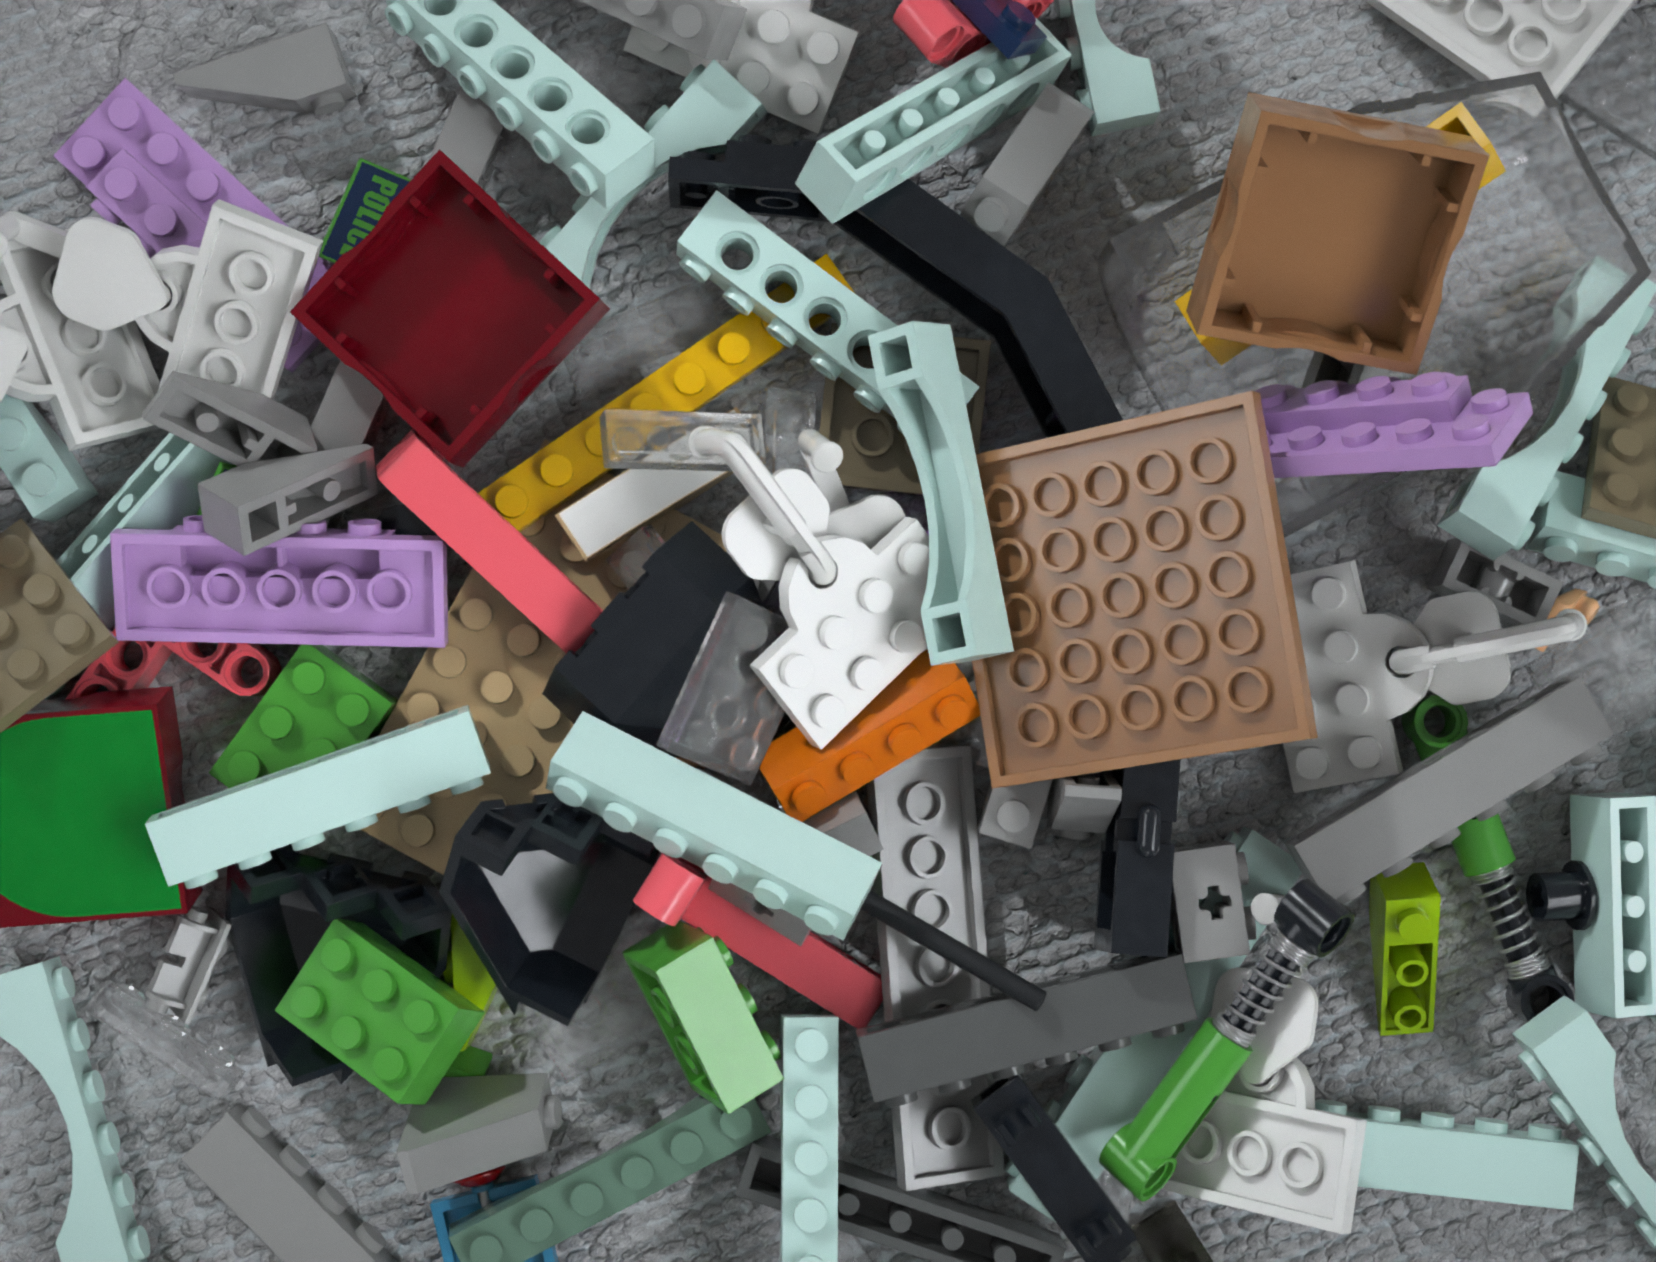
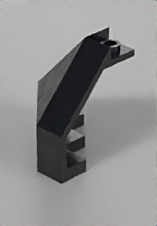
M691 521L656 549L642 565L646 572L625 593L619 592L591 624V627L595 630L586 639L583 646L576 652L569 650L554 667L542 694L573 724H575L582 711L673 757L753 765L755 761L751 754L765 746L769 739L791 720L749 666L776 638L754 580L747 577L731 556Z
M554 793L534 795L532 803L505 806L503 799L481 801L455 835L439 893L513 1014L515 1015L521 1004H524L568 1026L582 1003L586 1004L635 905L633 899L654 867L660 851L655 848L652 842L632 832L626 833L612 828L604 821L603 817L581 806L572 807L563 803Z
M291 844L270 851L272 859L258 866L245 870H240L238 863L227 866L225 917L232 924L229 932L267 1067L277 1064L292 1087L331 1073L335 1075L342 1085L354 1070L275 1011L276 1007L332 921L338 918L364 923L439 978L446 970L452 912L439 893V890L427 875L405 870L402 878L373 871V862L331 853L327 860L299 854V851H293Z

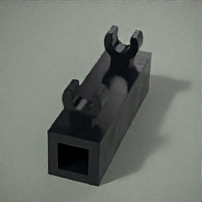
M1021 1075L998 1079L971 1099L976 1113L1084 1261L1121 1262L1132 1251L1130 1244L1137 1240L1133 1229Z

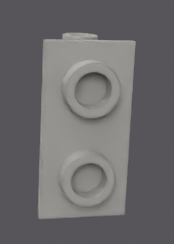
M192 906L188 913L178 915L165 950L168 953L182 957L179 964L160 959L145 993L149 998L146 1004L148 1009L166 1014L170 1008L184 1024L190 1025L196 1009H199L204 1004L209 991L208 980L216 961L221 959L228 949L230 942L229 931L232 926L214 908L209 907L205 911L199 907Z

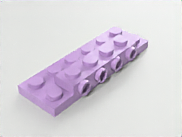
M126 78L121 81L53 155L97 197L90 206L106 221L118 225L122 220L139 237L149 258L163 248L188 245L200 248L211 207L218 199L288 226ZM318 257L308 291L332 266L320 257ZM298 321L284 365L292 373L321 342L300 321Z
M1428 372L1411 380L1376 376L1365 379L1358 384L1324 380L1313 383L1306 388L1273 384L1256 390V392H1260L1274 478L1496 466L1533 414L1529 392L1507 394L1504 389L1496 388L1484 390L1472 396L1468 375L1456 376L1448 372Z
M202 515L184 517L183 525H177L172 530L115 529L110 533L115 631L118 641L445 648L448 644L447 545L439 536L395 535V530H382L381 521L377 519L348 521V529L327 528V522L324 519L317 523L302 524L300 531L243 556L204 532Z

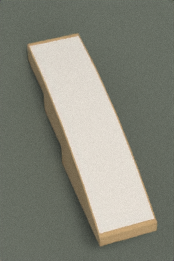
M737 407L702 425L740 434L758 457L766 452ZM690 432L599 486L555 514V517L585 563H587L631 534L633 536L673 509H680L732 475L733 471L721 456L716 455L711 459L703 460L693 455L688 444L689 436L692 433Z

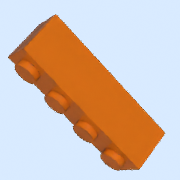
M927 649L920 653L822 750L812 746L801 731L795 727L753 752L751 756L785 813L803 822L980 716L979 704L965 675L955 663L931 666Z

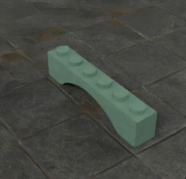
M699 1095L655 1125L600 1156L545 1182L500 1198L451 1223L448 1238L460 1262H523L745 1147L753 1141L770 1134L771 1130L755 1098L732 1113L727 1114Z

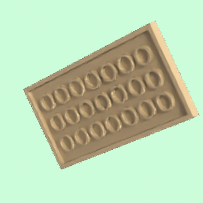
M544 439L538 451H540L542 448H544L551 442ZM609 473L597 479L521 532L527 540L603 611L619 592L625 593L646 572L642 565L655 550L691 521L727 553L721 534L673 509L635 535H628L585 563L556 519L555 514L614 478ZM474 568L470 571L448 611V644L445 648H427L379 736L469 705L490 764L491 773L482 776L484 784L473 790L452 795L451 789L448 788L429 795L431 803L422 808L402 814L399 813L398 807L376 814L378 822L360 829L442 875L445 873L455 835L481 801L503 799L505 806L532 803L534 795L553 793L546 789L550 761L574 725L542 694L554 667L566 653Z

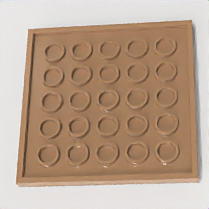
M1248 391L976 454L1014 652L972 661L992 789L1318 738L1260 392Z

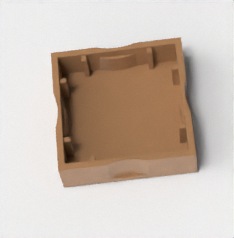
M1248 92L1186 309L1198 335L1274 349H1309L1324 353L1343 362L1417 375L1442 301V288L1446 268L1453 251L1464 235L1490 155L1468 135Z

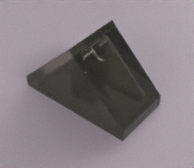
M1175 1200L1131 1227L1137 1237L1138 1244L1149 1262H1213Z

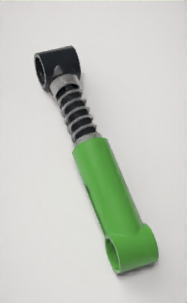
M1436 694L1426 695L1411 711L1402 715L1403 731L1408 739L1414 742L1421 761L1468 734V717L1463 705L1450 704ZM1434 706L1439 708L1445 717L1444 728L1436 736L1429 734L1424 726L1425 714ZM1499 813L1484 821H1478L1475 816L1458 826L1461 834L1451 842L1465 877L1472 876L1473 884L1480 886L1482 894L1478 898L1485 899L1487 908L1484 909V912H1490L1493 920L1489 923V926H1495L1498 935L1494 939L1500 940L1503 946L1499 953L1506 954L1508 959L1504 966L1509 975L1505 994L1509 1009L1519 1019L1528 1022L1564 995L1574 1001V995L1569 985L1557 976L1554 966L1548 963L1546 953L1542 951L1543 945L1536 943L1535 938L1538 932L1529 926L1533 918L1525 915L1524 911L1528 905L1520 901L1519 897L1522 894V890L1514 886L1517 877L1512 874L1514 869L1510 863L1514 862L1516 858ZM1545 985L1550 996L1548 1004L1542 1010L1534 1012L1530 1005L1531 994L1538 987Z
M1304 879L1297 883L1281 900L1274 914V922L1277 924L1278 932L1275 933L1276 936H1272L1273 940L1268 942L1271 949L1266 956L1259 954L1262 962L1257 968L1251 967L1254 973L1249 980L1242 979L1245 985L1241 991H1233V994L1236 996L1231 1004L1224 1003L1227 1008L1225 1013H1217L1218 1016H1215V1019L1206 1018L1134 1120L1119 1129L1103 1148L1099 1157V1164L1138 1200L1143 1202L1150 1199L1169 1181L1177 1166L1175 1158L1253 1052L1249 1044L1257 1036L1255 1028L1257 1025L1266 1024L1264 1017L1266 1013L1275 1012L1273 1003L1283 1000L1282 991L1284 988H1292L1291 978L1301 975L1299 967H1307V963H1310L1309 960H1312V956L1316 955L1320 958L1331 953L1343 941L1354 922V914L1310 879Z

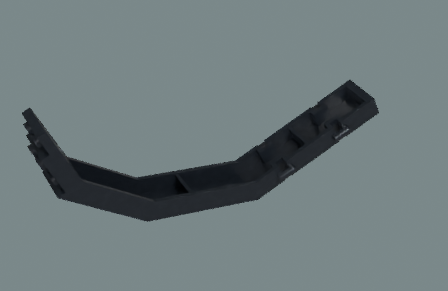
M743 135L739 137V141L727 140L725 161H715V156L700 151L684 152L682 158L670 156L668 172L670 207L701 210L717 190L749 215L830 222L795 184L817 141L798 140L793 143V146L771 144V140L764 136ZM910 179L905 180L833 223L993 337L1046 438L1123 420L1049 279ZM1180 760L1112 770L1122 788V797L1105 832V838L1101 840L1094 949L1115 954L1167 958L1175 845L1171 844L1172 822L1177 820Z

